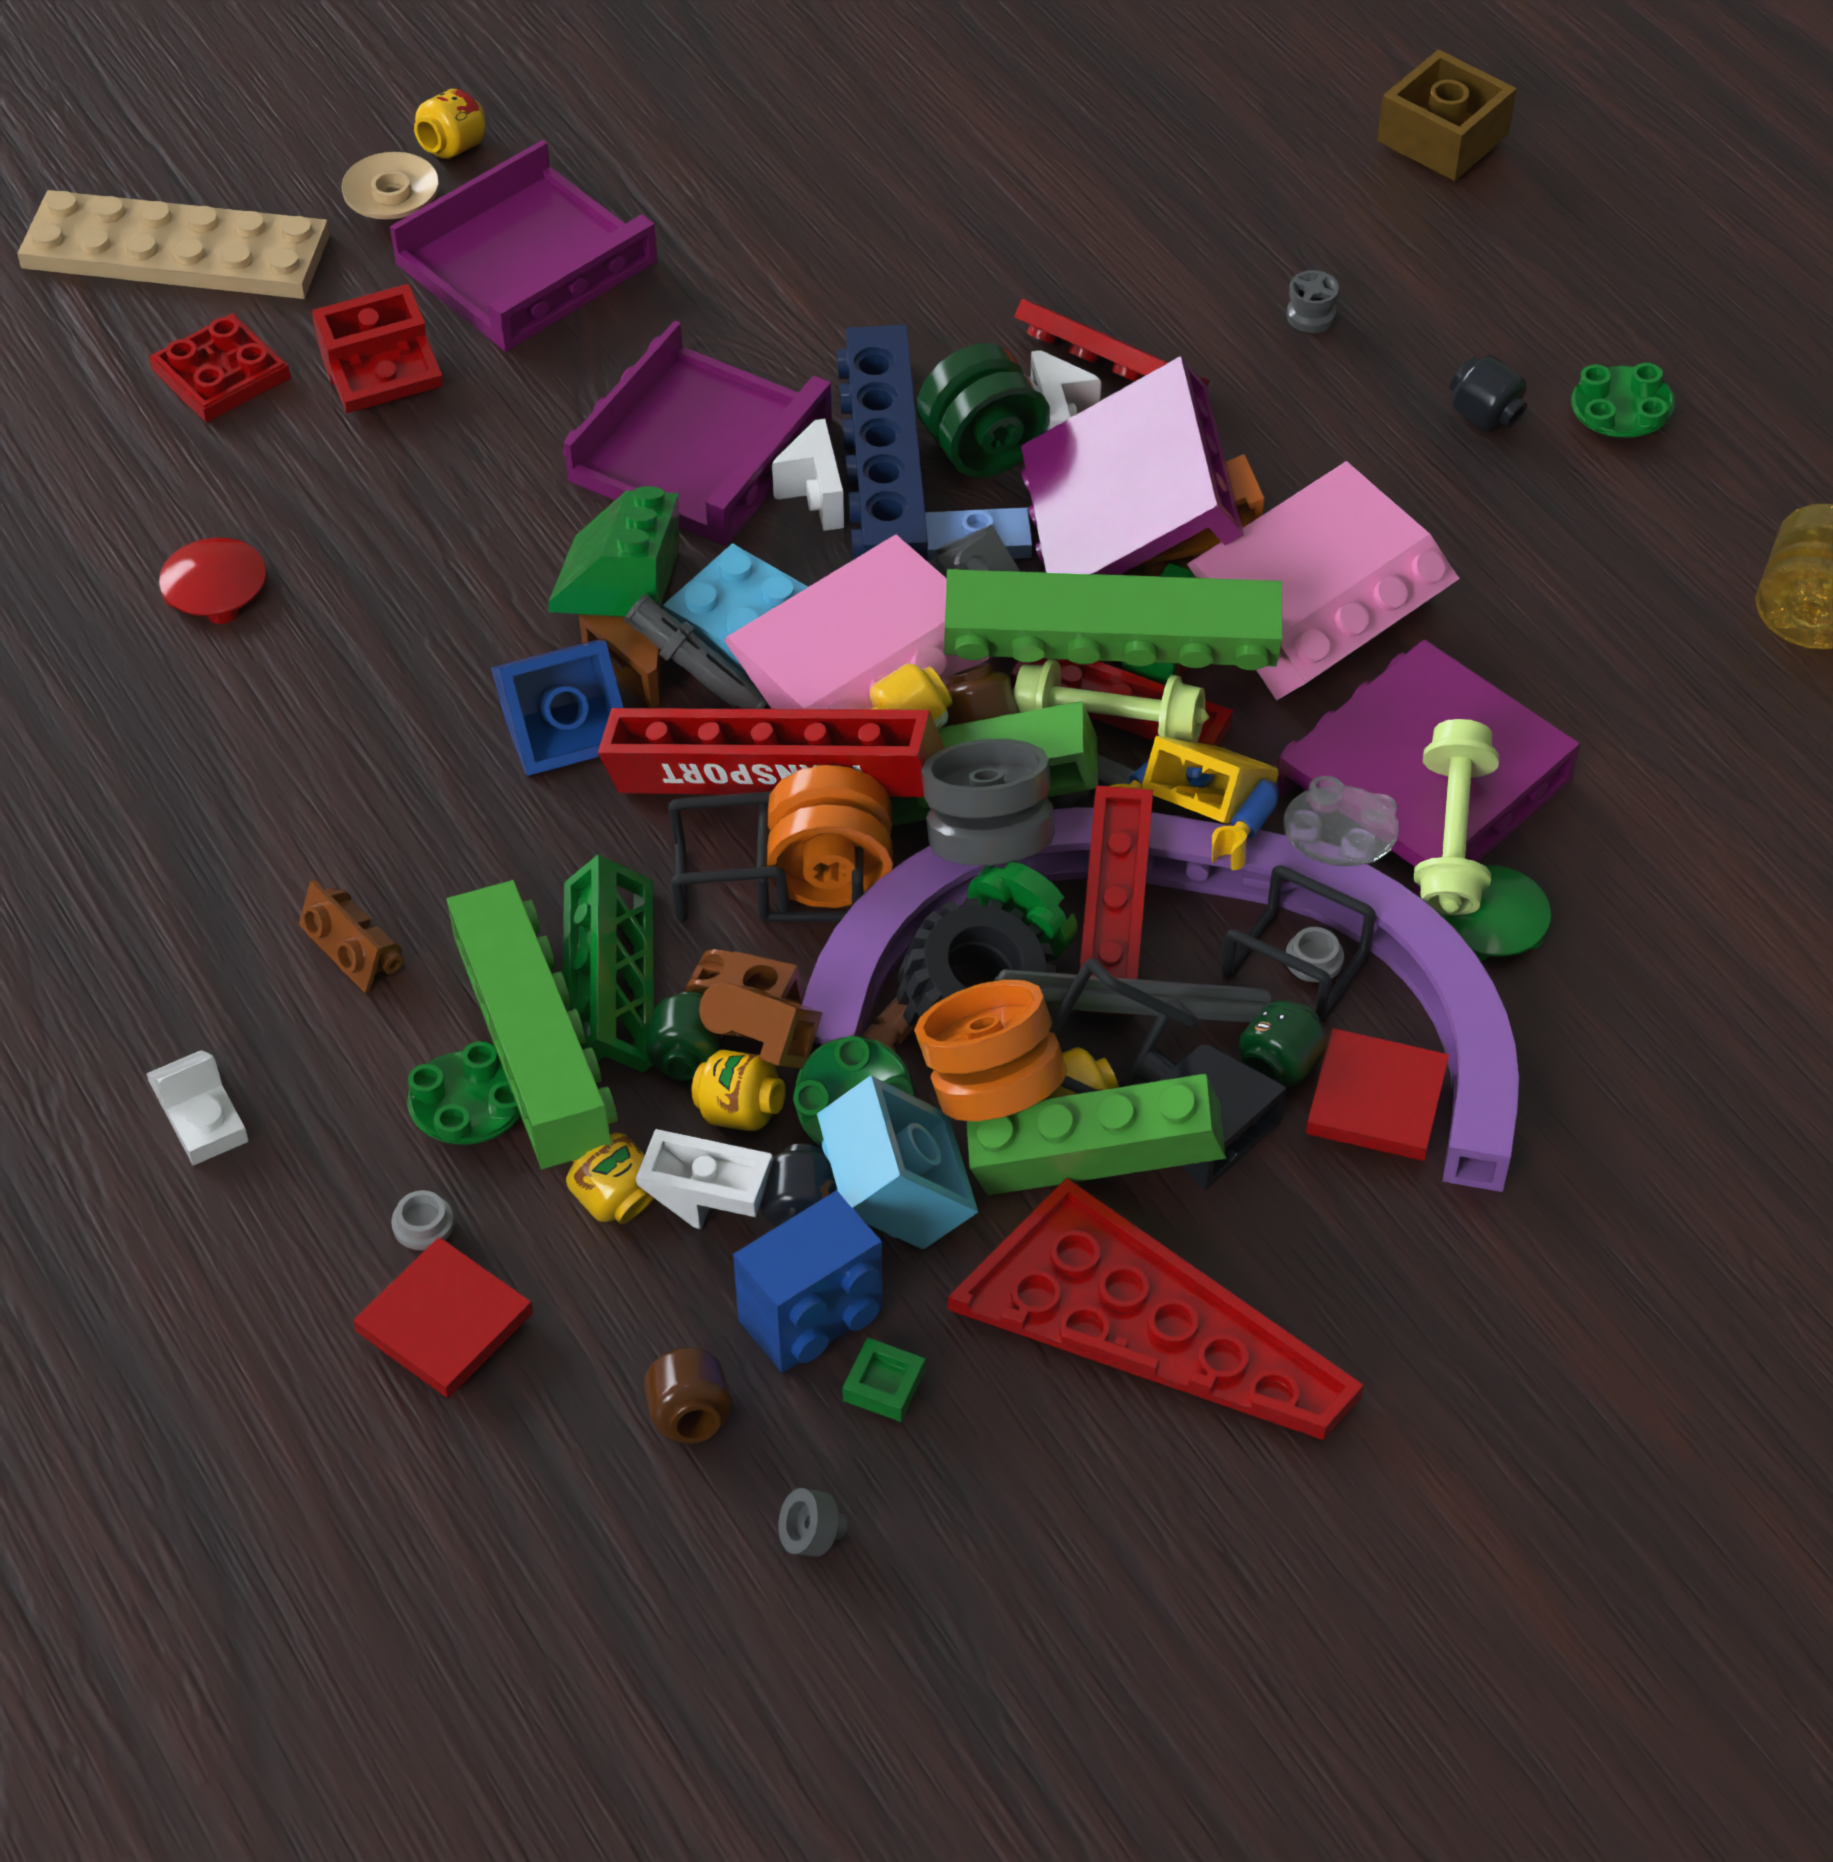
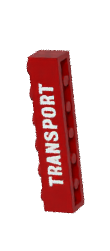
M612 708L598 754L619 793L732 795L772 792L782 779L799 770L829 765L850 767L871 775L886 788L889 797H924L921 769L926 759L939 750L945 749L930 710Z

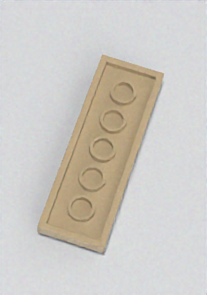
M47 190L17 255L22 269L305 299L329 239L330 232L328 220Z

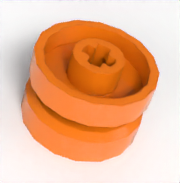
M822 765L802 769L782 779L769 794L767 867L778 866L784 869L789 899L813 907L838 908L852 905V871L856 869L855 847H862L864 849V894L880 878L892 871L893 842L890 837L892 829V803L886 788L871 775L850 767ZM770 878L773 887L776 888L775 878Z
M999 980L978 984L955 992L935 1003L919 1018L914 1031L927 1067L934 1069L930 1078L943 1114L961 1121L978 1122L1003 1118L1028 1109L1044 1100L1063 1083L1068 1069L1055 1034L1049 1031L1052 1020L1038 985L1025 980Z

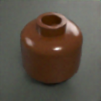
M990 663L974 666L949 676L951 684L946 686L953 702L951 706L947 707L949 725L964 724L1002 715L1020 713L1008 675L1003 671H993Z
M678 1348L663 1354L647 1370L643 1391L650 1418L657 1432L665 1438L682 1443H699L709 1439L719 1431L731 1416L732 1397L725 1373L719 1360L708 1351L697 1348Z

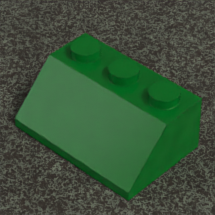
M653 486L639 487L633 491L626 490L576 534L548 602L549 612L626 617L627 613L644 593L661 607L679 553V493H665L663 489Z

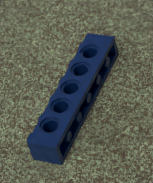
M907 325L847 327L846 348L837 349L838 379H848V383L840 384L841 415L851 414V419L842 420L844 450H854V455H845L847 487L857 486V492H848L850 524L860 523V529H851L853 560L896 534L928 562V539Z

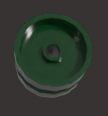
M976 343L955 351L941 361L929 374L917 397V415L959 472L972 478L991 477L1010 470L1024 460L1021 446L1046 432L1050 421V405L1032 379L1026 376L1021 365L1008 349L995 343Z

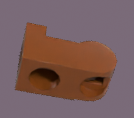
M711 949L703 954L684 989V992H695L703 995L711 985L724 982L738 986L754 987L801 1005L804 999L797 965L737 951L733 953L718 949Z
M724 982L711 985L704 992L699 1007L701 1021L705 1028L712 1033L744 1038L750 1037L764 1042L759 1059L778 1066L799 1069L803 1068L805 1061L810 1055L823 1014L821 1011L754 987L738 986Z

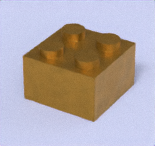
M1438 49L1383 95L1377 141L1456 181L1509 135L1517 88Z

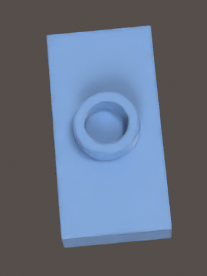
M1028 508L925 512L928 562L938 555L935 550L941 546L991 524L1012 559L1031 558L1032 556Z

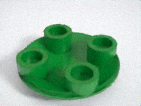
M1640 363L1635 367H1605L1593 364L1581 371L1580 381L1572 393L1571 405L1576 417L1591 430L1607 436L1628 438L1652 433L1665 425L1673 414L1675 399L1668 384L1662 380V369L1655 364Z
M1484 865L1491 872V883L1488 888L1482 891L1480 908L1466 915L1439 914L1457 931L1476 954L1479 961H1483L1489 956L1506 957L1539 948L1544 943L1551 920L1550 904L1543 890L1526 875L1511 868L1497 865Z
M841 1037L823 1044L807 1058L803 1068L798 1073L793 1100L800 1124L808 1136L819 1146L822 1147L824 1138L817 1113L870 1075L914 1096L913 1083L907 1067L901 1058L888 1046L867 1037Z
M477 1041L470 1043L462 1051L442 1055L427 1064L416 1066L409 1073L407 1106L410 1117L421 1131L436 1140L461 1145L485 1142L509 1130L521 1117L496 1048L487 1042Z

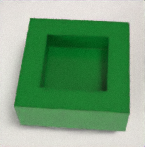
M867 1337L842 1388L843 1401L902 1422L926 1372V1358Z

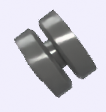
M981 739L947 747L926 759L921 773L924 798L929 807H931L926 820L929 845L934 854L949 862L964 865H998L1009 863V861H1019L1038 854L1052 843L1055 835L1053 805L1047 797L1051 787L1049 758L1042 748L1029 742L1013 739Z

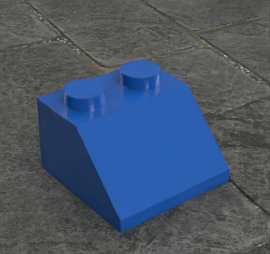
M594 640L491 667L504 718L526 776L600 757L598 750L611 709L623 708L606 640Z

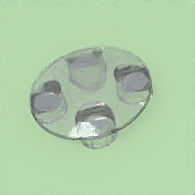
M1332 776L1314 778L1310 782L1309 790L1298 795L1288 805L1283 822L1285 834L1297 850L1311 859L1335 866L1364 865L1382 858L1395 845L1399 831L1396 818L1397 805L1390 796L1380 793L1372 794L1360 788L1343 785L1340 780Z

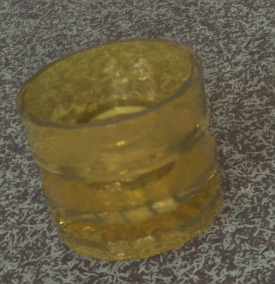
M1833 504L1809 505L1795 510L1782 521L1755 596L1758 614L1767 627L1784 640L1806 648H1833Z

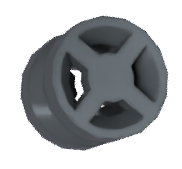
M1308 270L1295 275L1289 285L1291 300L1287 306V321L1293 328L1305 333H1321L1328 330L1334 325L1336 319L1335 303L1339 296L1338 282L1333 276L1318 270Z

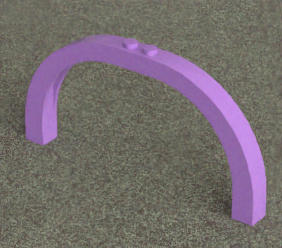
M1094 808L1053 809L1055 835L1052 843L1038 854L1015 862L1034 869L1049 881L1088 879ZM1152 812L1146 884L1267 904L1271 872L1275 866L1282 865L1364 902L1375 910L1376 919L1370 951L1383 960L1419 999L1436 1028L1445 1054H1449L1448 1066L1453 1099L1451 1126L1442 1182L1503 1192L1511 1159L1518 1105L1519 1072L1516 1045L1507 1012L1493 981L1476 954L1457 931L1429 904L1402 884L1368 864L1336 850L1303 839L1259 830L1253 838H1247L1246 864L1241 869L1234 871L1230 868L1231 855H1223L1215 863L1211 861L1212 834L1214 830L1222 826H1231V824L1226 825L1189 819L1180 815H1165ZM928 846L904 860L892 871L880 878L854 903L836 926L819 955L802 1005L823 1012L810 1055L829 1041L841 1037L861 1036L866 1031L880 992L889 976L907 954L925 918L933 911L939 914L942 906L952 901H955L961 908L967 898L969 884L985 865H964L949 862L934 854L931 847ZM1008 863L998 864L994 867L1004 869ZM1282 878L1279 907L1313 918L1337 929L1360 943L1364 915Z

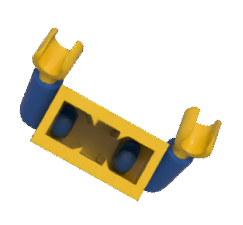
M1159 736L1155 737L1149 760L1129 776L1130 784H1114L1109 786L1153 790V795L1220 822L1231 823V826H1222L1214 830L1212 834L1211 861L1215 863L1219 857L1231 855L1230 868L1234 871L1241 869L1246 864L1247 838H1253L1273 813L1279 800V788L1276 784L1279 774L1276 767L1219 746Z

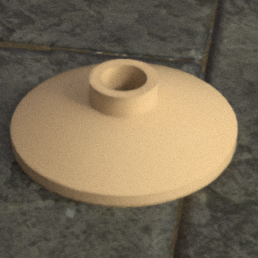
M384 152L368 156L355 163L346 172L342 180V193L347 205L355 212L375 219L407 217L430 204L436 197L439 189V180L435 168L427 160L405 152Z

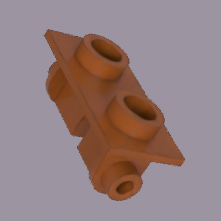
M315 879L310 880L299 926L365 994L370 993L376 973L385 971L387 974H392L403 965L404 958L401 955V946L396 941H393L379 926L369 928L371 918L352 900L351 895L346 890H337L334 887L325 890Z

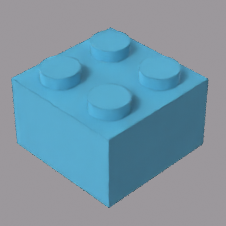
M732 543L663 605V610L682 624L687 621L695 628L693 633L752 681L725 643V638L808 588V586Z
M870 1075L817 1113L824 1138L822 1148L831 1163L837 1185L836 1191L841 1194L866 1224L887 1233L893 1238H899L924 1250L978 1213L950 1117L943 1114L942 1110Z

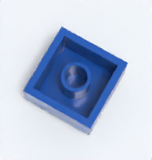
M838 1191L833 1192L733 1254L738 1322L781 1373L799 1362L808 1363L816 1359L823 1353L830 1342L849 1330L858 1331L863 1329L883 1309L882 1241Z

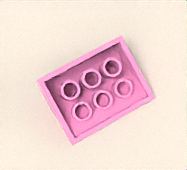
M1347 461L1242 528L1244 536L1227 545L1220 542L1187 564L1196 578L1282 581V643L1277 667L1265 666L1257 670L1276 701L1306 684L1459 580V577L1431 534Z
M896 534L733 632L724 640L771 709L873 708L869 695L871 686L905 664H916L922 669L930 666L938 674L946 687L951 684L949 680L950 675L974 666L991 664L997 658L986 656L980 660H966L957 655H944L947 578Z

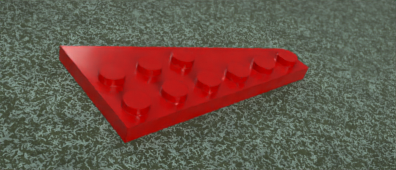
M1068 1178L948 1296V1310L1321 1440H1324L1362 1397L1364 1385Z

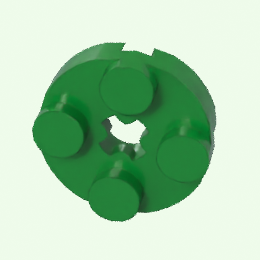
M1009 861L1004 869L994 867L995 865H985L969 884L967 898H978L980 905L987 906L990 899L1003 902L1001 909L1008 913H1012L1013 909L1016 908L1025 914L1022 922L1027 926L1035 923L1043 932L1039 939L1040 944L1049 943L1053 951L1050 961L1057 960L1075 939L1078 928L1074 913L1066 919L1064 912L1058 906L1065 897L1046 877L1026 865Z

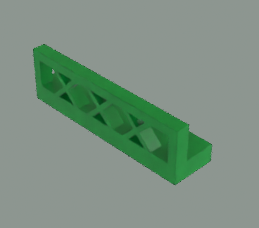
M598 854L564 882L563 977L570 999V1006H566L565 1009L566 1011L573 1009L578 1011L586 1043L580 1046L582 1049L592 1047L597 1062L606 1056L642 1073L653 1066L648 1059L645 1049L654 1012L653 880ZM617 886L634 893L633 910L630 911L617 892ZM619 926L634 946V955L632 956L628 954L616 936V928ZM618 972L622 974L634 992V1001L631 1003L616 983V973ZM619 1018L633 1037L634 1046L616 1038V1020Z

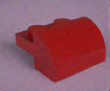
M409 284L312 310L313 323L321 356L331 385L335 384L346 414L443 387V376L427 339L425 322Z

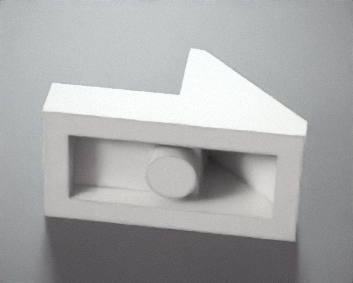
M1044 351L1031 352L1030 378L1043 393L1050 405V421L1046 432L1100 402L1101 381L1096 375Z
M825 419L814 420L773 461V494L775 499L807 496L809 510H819L823 531L844 528L843 488Z
M200 1050L146 1073L149 1083L193 1166L249 1142L246 1129L222 1086L213 1055Z
M655 1129L636 1176V1181L639 1187L691 1226L702 1229L710 1208L756 1217L764 1196L773 1156L771 1153Z

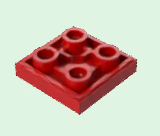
M234 313L215 319L210 325L183 339L171 342L166 348L149 356L151 369L206 423L291 378L289 365Z
M1332 1028L1307 1122L1306 1134L1424 1161L1449 1054Z
M438 1237L353 1322L358 1334L449 1399L533 1314L530 1300Z

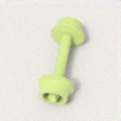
M1048 659L1044 665L1023 664L1013 688L1014 698L1020 713L1083 701L1086 711L1089 713L1159 722V737L1198 742L1203 723L1210 718L1205 710L1204 688L1184 684L1181 677L1176 675L1169 677L1162 700L1061 687L1059 662Z
M1454 719L1441 722L1434 728L1432 743L1424 749L1423 763L1428 769L1437 774L1448 776L1442 857L1431 858L1416 865L1414 881L1421 887V899L1429 904L1437 913L1443 915H1466L1480 908L1482 891L1488 888L1491 883V872L1486 866L1476 861L1465 859L1471 778L1482 777L1494 772L1499 765V753L1492 747V731L1488 726L1473 720Z

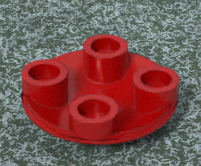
M206 538L189 543L173 553L161 569L159 584L163 600L168 606L191 615L207 616L211 622L216 624H226L235 620L239 615V608L248 604L259 594L267 581V571L262 556L249 544L232 538Z

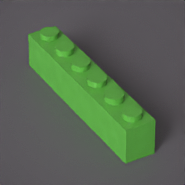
M947 569L944 655H957L966 660H980L986 656L1013 657L1021 662H1035L1045 658L1069 659L1077 664H1091L1101 660L1124 661L1133 666H1147L1157 662L1180 663L1189 668H1202L1210 664L1236 665L1245 670H1258L1265 666L1277 667L1282 643V581Z
M514 880L446 898L457 948L541 1170L580 1159L587 1152L599 1146L612 1145L608 1124L618 1121L614 1101L608 1086L597 1088L596 1083L601 1082V1074L593 1048L582 1049L580 1046L586 1043L578 1011L576 1009L566 1011L565 1009L566 1006H570V999L561 971L553 974L550 972V970L555 969V962L549 940L546 935L540 937L535 935L540 933L541 930L533 901L527 900L522 902Z

